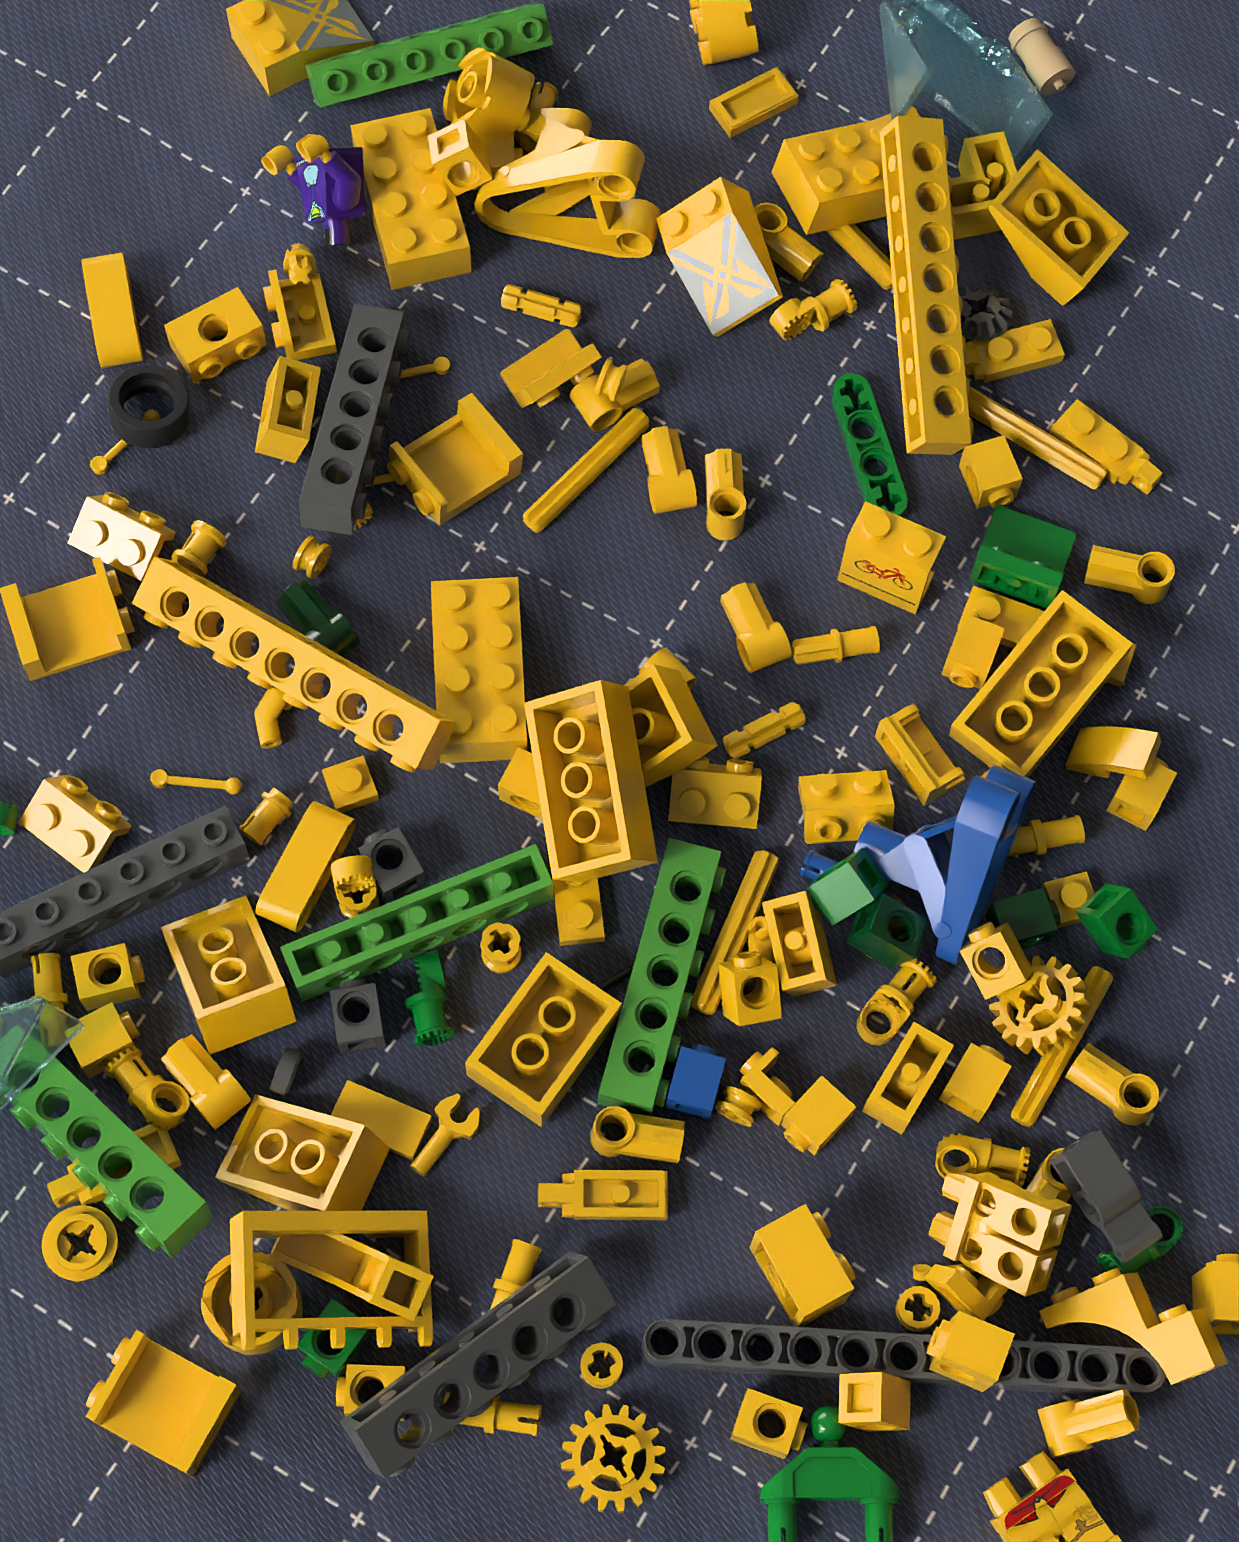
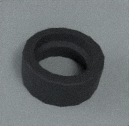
M139 365L127 369L114 379L108 390L109 421L115 434L128 444L140 448H159L172 444L183 435L189 424V392L183 380L169 369L157 365ZM141 393H158L166 396L174 403V411L159 420L142 421L128 415L124 411V403L132 396Z

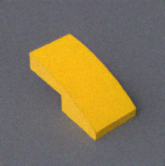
M1112 726L1080 728L1065 766L1067 770L1107 779L1111 771L1147 779L1160 747L1161 739L1158 732Z

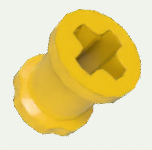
M197 520L192 524V533L181 550H175L171 558L173 561L205 577L208 572L207 564L217 549H223L227 542L225 536L215 527Z
M496 922L489 925L483 931L480 943L481 957L484 965L490 971L498 974L508 973L519 965L521 960V938L517 929L510 924ZM498 942L502 947L509 944V952L506 954L501 950L493 952V944Z

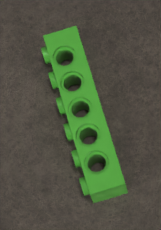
M533 2L309 62L304 65L315 104L319 107H325L462 70L457 67L461 60L469 52L477 48H483L502 58L553 45L544 4Z
M672 838L668 839L598 1093L599 1105L607 1107L619 1106L626 1109L629 1113L652 1116L654 1105L664 1106L670 1080L662 1078L666 1062L675 1064L682 1038L673 1034L677 1020H687L693 994L685 992L689 976L698 978L704 956V951L697 950L700 934L709 936L715 915V909L708 908L712 892L720 894L727 868L719 866L721 851ZM689 886L698 892L699 897L693 901H683L677 897L675 892L681 887ZM670 928H680L686 932L688 939L682 943L675 944L669 942L665 938L664 933ZM659 970H669L676 976L677 981L670 986H661L653 980L652 975ZM648 1012H656L663 1016L666 1023L661 1028L649 1029L642 1024L640 1018ZM636 1055H645L653 1061L654 1067L648 1072L638 1073L629 1066L628 1062Z
M536 844L283 945L280 948L299 997L304 1002L338 988L343 982L358 980L413 956L486 928L491 924L554 900L553 882Z
M18 1023L0 1039V1100L5 1096L14 1105L10 1110L11 1113L27 1130H31L36 1126L45 1135L41 1142L53 1156L61 1160L66 1155L76 1165L72 1172L86 1188L91 1191L95 1186H98L107 1195L103 1202L119 1220L123 1221L127 1216L130 1217L139 1226L134 1231L135 1234L151 1251L155 1252L160 1247L173 1258L214 1219L207 1202L21 1024ZM39 1078L32 1087L20 1089L26 1080ZM69 1107L67 1113L62 1117L50 1118L56 1109ZM89 1137H100L98 1143L93 1147L81 1148L83 1142ZM122 1166L132 1167L129 1174L120 1179L112 1178L113 1173ZM154 1196L164 1197L158 1207L150 1210L143 1209L148 1199Z

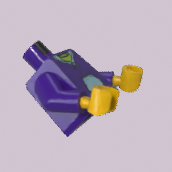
M307 134L296 143V147L302 156L296 158V164L293 162V155L289 148L282 145L274 147L262 157L261 162L270 174L277 175L282 170H285L289 174L287 179L301 190L305 219L308 224L324 223L327 247L351 244L348 221L364 217L362 147L329 148V144L323 136Z

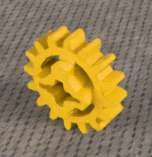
M1037 955L1033 957L1031 966L1033 972L1028 979L1017 986L997 994L996 996L1000 1000L990 1004L989 1010L997 1017L992 1022L993 1026L1002 1034L1001 1037L1011 1047L1016 1045L1024 1054L1028 1055L1034 1046L1035 1050L1041 1056H1044L1047 1053L1049 1044L1053 1043L1061 1051L1064 1049L1062 1038L1067 1035L1076 1040L1079 1037L1074 1026L1076 1023L1087 1024L1088 1019L1080 1010L1091 1006V1001L1083 993L1088 989L1087 985L1080 977H1077L1078 973L1071 965L1066 964L1063 966L1053 956L1045 964ZM1061 984L1066 992V1001L1061 1000L1063 991L1060 989ZM1014 1009L1019 1011L1016 1017L1019 1026H1017L1014 1019Z
M604 1404L602 1417L597 1419L589 1410L586 1411L584 1416L587 1425L584 1428L576 1424L570 1426V1431L577 1438L576 1441L563 1442L562 1449L572 1454V1459L562 1462L561 1468L565 1471H574L575 1474L568 1481V1488L574 1489L581 1486L584 1491L582 1492L580 1502L585 1504L592 1497L598 1499V1511L602 1513L608 1502L615 1503L618 1513L624 1512L625 1500L631 1499L637 1507L641 1506L643 1501L640 1491L644 1489L654 1494L657 1486L650 1477L651 1475H663L665 1471L663 1466L655 1463V1458L666 1453L665 1447L653 1446L652 1441L659 1435L658 1428L645 1431L643 1425L646 1415L641 1413L635 1420L628 1418L629 1407L627 1405H623L619 1415H612L609 1405ZM606 1427H623L634 1433V1435L632 1434L626 1439L611 1435ZM590 1436L595 1446L594 1456L592 1460L581 1466V1450L585 1441ZM602 1440L614 1452H619L620 1450L625 1452L626 1455H624L621 1461L622 1473L625 1478L619 1470L616 1471L614 1466L608 1465L604 1468L601 1464L605 1459ZM645 1450V1469L637 1481L631 1470L633 1458ZM601 1478L614 1481L621 1491H605L593 1485L592 1482H596Z

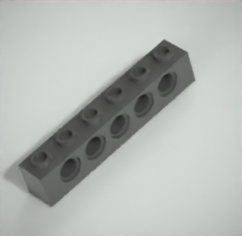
M354 304L299 497L301 527L352 535L356 519H363L365 516L367 493L363 492L366 484L372 485L376 473V459H373L374 451H382L385 438V426H381L383 418L390 419L394 394L390 393L392 386L398 387L402 374V361H399L400 354L407 355L410 345L411 331L404 329V311Z
M226 805L0 912L1 977L4 979L31 966V957L34 955L58 953L250 861L245 843Z
M569 1251L342 1419L340 1423L369 1470L384 1479L389 1476L400 1475L413 1465L414 1457L428 1446L434 1447L446 1441L453 1434V1428L465 1418L475 1417L483 1413L491 1406L493 1397L505 1388H513L524 1382L531 1374L530 1369L544 1359H551L561 1354L568 1347L567 1341L581 1331H588L598 1326L606 1317L604 1313L614 1307L616 1302L588 1256ZM563 1299V1312L559 1318L554 1320V1305L558 1300ZM525 1326L527 1331L526 1339L520 1347L516 1348L515 1336ZM488 1355V1368L483 1375L477 1377V1363L483 1356ZM449 1384L450 1396L444 1404L438 1406V1392L443 1386ZM410 1413L412 1417L410 1428L404 1434L398 1435L397 1426L400 1419Z

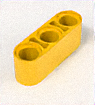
M120 252L82 259L94 340L101 369L143 361L134 301L124 253Z
M313 801L303 815L257 902L255 913L293 932H300L332 875L331 864L340 859L354 832L356 820L317 801Z

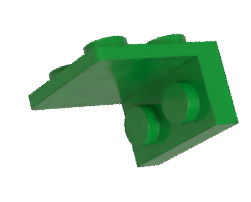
M996 506L968 581L1048 608L1053 602L1062 581L1063 571L1075 541L1076 533L1008 508Z

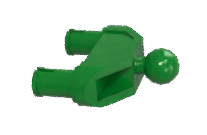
M827 1405L819 1407L813 1412L810 1417L809 1427L814 1438L819 1441V1447L805 1448L760 1489V1500H763V1505H767L768 1542H781V1529L784 1531V1542H797V1505H801V1501H859L860 1505H864L866 1542H879V1530L881 1531V1542H895L893 1505H898V1500L901 1499L900 1487L857 1448L839 1447L838 1442L846 1434L847 1425L838 1423V1408Z

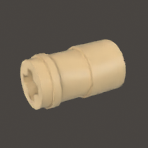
M1030 18L1012 30L1008 38L1011 49L1024 63L1026 72L1041 95L1048 96L1064 90L1074 78L1075 70L1060 47L1056 46L1049 36L1045 24L1041 23L1037 18Z

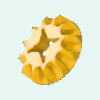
M85 1205L69 1207L59 1212L47 1225L42 1238V1253L48 1267L59 1277L77 1283L88 1279H97L107 1267L112 1266L114 1256L119 1248L116 1227L111 1219L101 1210ZM86 1232H90L91 1236L88 1242L93 1246L92 1249L96 1251V1254L93 1255L90 1252L87 1254L80 1251L76 1257H72L71 1253L74 1247L65 1234L83 1237Z

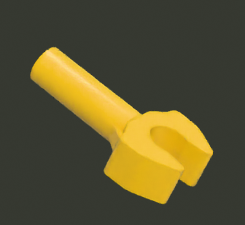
M459 1094L441 1100L435 1107V1115L439 1118V1128L410 1165L414 1171L423 1177L453 1139L462 1137L472 1140L478 1132L480 1122V1110L478 1108H475L462 1123H456L451 1119L452 1113L461 1103Z

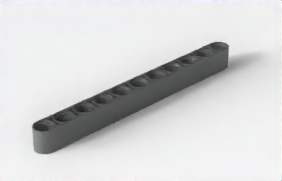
M660 1319L648 1326L642 1342V1351L647 1362L661 1369L840 1380V1374L884 1372L911 1381V1384L971 1388L929 1370L933 1356L926 1354L932 1335ZM660 1332L671 1334L677 1342L675 1352L665 1356L657 1354L652 1349L650 1343L651 1338L655 1334ZM707 1335L717 1336L724 1344L725 1351L723 1355L713 1359L705 1357L699 1350V1340ZM754 1338L764 1339L771 1347V1358L761 1362L753 1360L747 1353V1342ZM1012 1340L1006 1357L1008 1372L1006 1376H999L998 1381L988 1389L1095 1396L1128 1389L1132 1398H1139L1161 1387L1165 1381L1166 1374L1156 1359L1145 1348ZM800 1341L813 1343L819 1352L818 1361L809 1365L801 1363L794 1353L795 1344ZM847 1344L859 1345L866 1353V1364L857 1368L849 1366L842 1356L843 1347ZM903 1347L909 1350L914 1360L913 1368L905 1371L897 1369L890 1359L891 1349ZM1042 1355L1052 1360L1056 1369L1053 1379H1044L1036 1373L1034 1369L1036 1356ZM1084 1359H1093L1100 1364L1103 1371V1377L1100 1382H1092L1084 1376L1082 1372V1362ZM1132 1362H1141L1148 1368L1150 1372L1148 1385H1140L1132 1379L1130 1375V1365Z

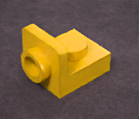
M771 1047L764 1055L759 1051L755 1052L741 1067L740 1072L744 1076L738 1089L745 1091L760 1101L762 1104L760 1110L779 1127L784 1115L795 1102L791 1099L793 1096L792 1092L780 1079L775 1076L769 1079L765 1075L775 1065L779 1056V1052L774 1047Z
M935 1264L924 1277L957 1312L962 1311L983 1321L1001 1307L1004 1299L1003 1295L1009 1289L984 1275L977 1280L969 1271L959 1265L951 1268Z

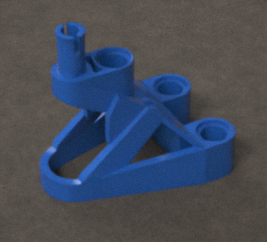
M993 764L986 778L978 775L974 777L956 815L936 824L924 825L909 836H905L872 821H868L864 826L854 852L863 848L887 883L892 880L920 892L933 932L939 938L935 957L954 965H959L963 957L960 950L970 940L967 934L976 929L980 923L1035 791L1036 781ZM954 828L951 848L944 831ZM810 850L803 862L807 865L806 867H801L800 876L815 880L821 873L838 862L820 855L814 850Z

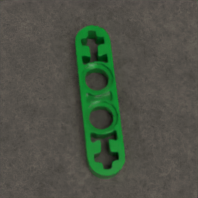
M846 373L835 381L831 399L864 502L866 501L888 511L886 506H880L882 500L881 488L887 486L885 493L890 504L896 503L894 511L891 513L904 517L908 504L907 494L871 387L863 376L855 373ZM845 389H851L853 394H858L856 402L858 410L852 412L853 404L849 395H844ZM866 423L874 429L875 434L869 439H860L853 434L851 428L855 424ZM871 459H877L885 464L887 471L881 476H872L865 471L864 464Z

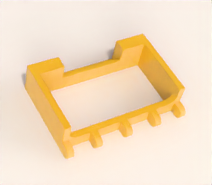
M242 1211L230 1219L233 1336H241V1348L243 1351L254 1350L256 1343L255 1332L283 1331L284 1348L286 1350L297 1349L299 1341L298 1331L330 1330V1341L333 1349L344 1348L346 1341L345 1330L376 1329L377 1345L380 1348L391 1346L392 1329H408V1332H417L420 1347L432 1345L431 1284L414 1322L402 1316L255 1319L253 1238H278L283 1234H368V1238H404L405 1262L430 1273L427 1211Z

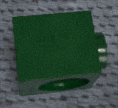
M1044 887L992 901L986 913L988 923L992 922L995 928L1007 922L1009 923L1022 950L1051 942L1058 931L1057 926L1061 924L1058 907L1054 900H1048ZM998 950L999 955H1003V953L1000 950Z
M882 893L874 901L857 911L846 943L891 969L918 956L924 945L922 934L927 918Z

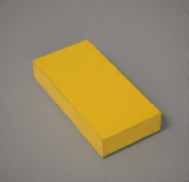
M777 66L710 100L709 110L729 138H732L798 104L799 95Z
M349 1080L346 1081L331 1113V1116L365 1125L390 1147L389 1151L412 1161L432 1121V1115Z

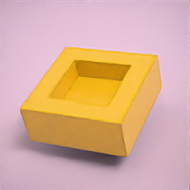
M364 755L322 769V774L336 811L344 813L379 800Z
M1087 871L1044 882L1041 888L1044 887L1048 900H1054L1059 910L1061 924L1057 927L1061 928L1080 923L1081 920L1075 911L1094 894Z

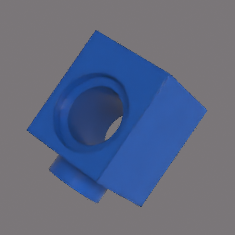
M693 1044L691 1049L681 1046L665 1109L710 1121L726 1058L717 1056L718 1051L708 1046Z

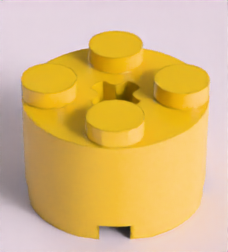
M689 0L691 22L694 33L698 34L700 41L698 46L703 66L759 52L756 27L753 25L751 17L752 8L750 0Z
M477 48L469 52L457 66L463 69L458 80L450 79L443 101L445 119L451 121V125L465 119L476 134L507 136L511 135L515 130L521 132L530 120L531 113L527 106L535 80L534 75L524 68L483 48Z
M253 1251L254 1297L260 1298L258 1301L260 1307L255 1311V1319L302 1318V1295L290 1270L277 1257ZM231 1254L221 1259L209 1271L202 1292L201 1311L207 1326L225 1346L244 1355L264 1354L283 1345V1331L255 1332L256 1343L254 1350H242L241 1336H233Z

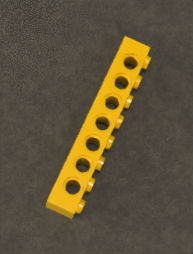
M897 116L880 131L906 450L907 454L953 455L971 444L973 421L969 417L967 399L970 383L967 376H965L964 365L966 341L964 336H962L960 319L963 303L960 295H958L957 285L959 260L954 251L955 218L951 214L950 206L952 180L947 172L946 160L948 139L944 135L943 119ZM919 202L923 204L925 210L920 206ZM922 241L927 245V247H928L929 250H927V249L924 247V245L922 244ZM925 281L930 284L932 291L927 287ZM929 321L934 325L936 332L930 327ZM932 361L938 366L939 372L934 369ZM935 402L941 406L943 414L937 409Z
M154 557L132 601V604L146 611L143 617L145 620L164 629H167L170 625L180 631L178 638L181 641L198 649H202L204 645L213 650L214 655L212 658L217 662L232 669L240 666L249 671L250 673L247 678L253 683L270 690L272 686L285 692L282 699L287 703L302 710H307L308 706L321 713L318 718L320 722L339 731H342L344 727L356 734L354 738L356 743L375 752H378L380 748L393 755L390 760L391 763L410 773H414L416 769H434L457 722L176 561ZM188 597L189 609L184 615L182 604L185 598ZM222 616L224 628L221 634L218 635L216 625ZM257 636L259 639V649L253 655L251 644ZM292 656L295 661V668L293 673L288 676L286 663ZM328 676L331 688L328 695L324 697L321 685ZM364 697L367 702V710L364 716L360 718L357 713V704ZM400 718L404 729L402 735L396 739L393 734V724Z

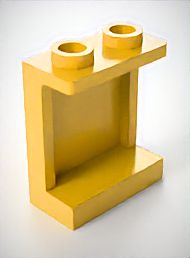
M470 393L458 401L457 414L404 448L397 441L389 445V463L387 467L395 482L399 485L405 484L412 492L413 500L419 511L425 516L431 515L436 523L441 526L519 476L522 469L523 452L473 393Z

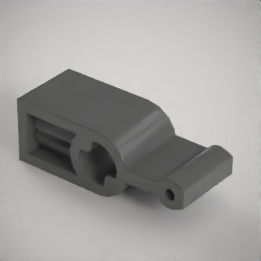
M1101 1130L1085 1134L1049 1159L1084 1215L1092 1224L1102 1230L1113 1247L1116 1257L1122 1263L1128 1262L1163 1237L1159 1227L1151 1220L1140 1203L1141 1196L1135 1182Z

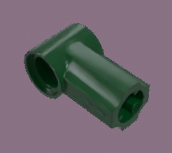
M306 580L294 582L284 589L282 595L276 600L278 608L298 632L338 655L343 656L360 644L359 638L349 622L339 612L333 613Z

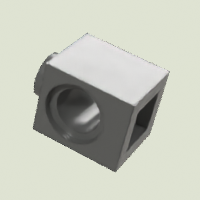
M399 827L389 832L387 829L379 830L367 837L364 845L359 847L360 855L368 856L372 860L376 887L385 904L405 897L426 886L424 870ZM387 856H397L402 859L400 866L393 870H385L379 866L380 861Z
M350 980L339 985L340 989L330 990L336 1039L340 1054L386 1047L376 983L367 984L365 980ZM363 1006L370 1013L364 1021L351 1023L345 1019V1016L352 1007Z

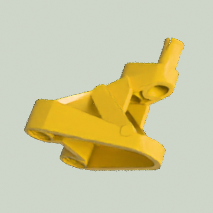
M541 82L536 83L533 86L532 95L527 107L531 113L530 120L521 132L514 131L515 139L528 154L501 167L495 175H492V180L483 183L479 187L474 202L476 214L490 228L509 235L617 258H643L650 255L659 230L656 218L662 214L659 208L649 201L631 199L636 193L645 163L644 153L638 146L628 141L599 140L589 137L592 127L590 118L584 112L577 109L553 108L558 97L556 87L548 82H544L543 90L540 94L542 84ZM544 187L545 189L544 193L513 208L510 212L499 209L489 199L491 196ZM590 195L597 219L557 215Z

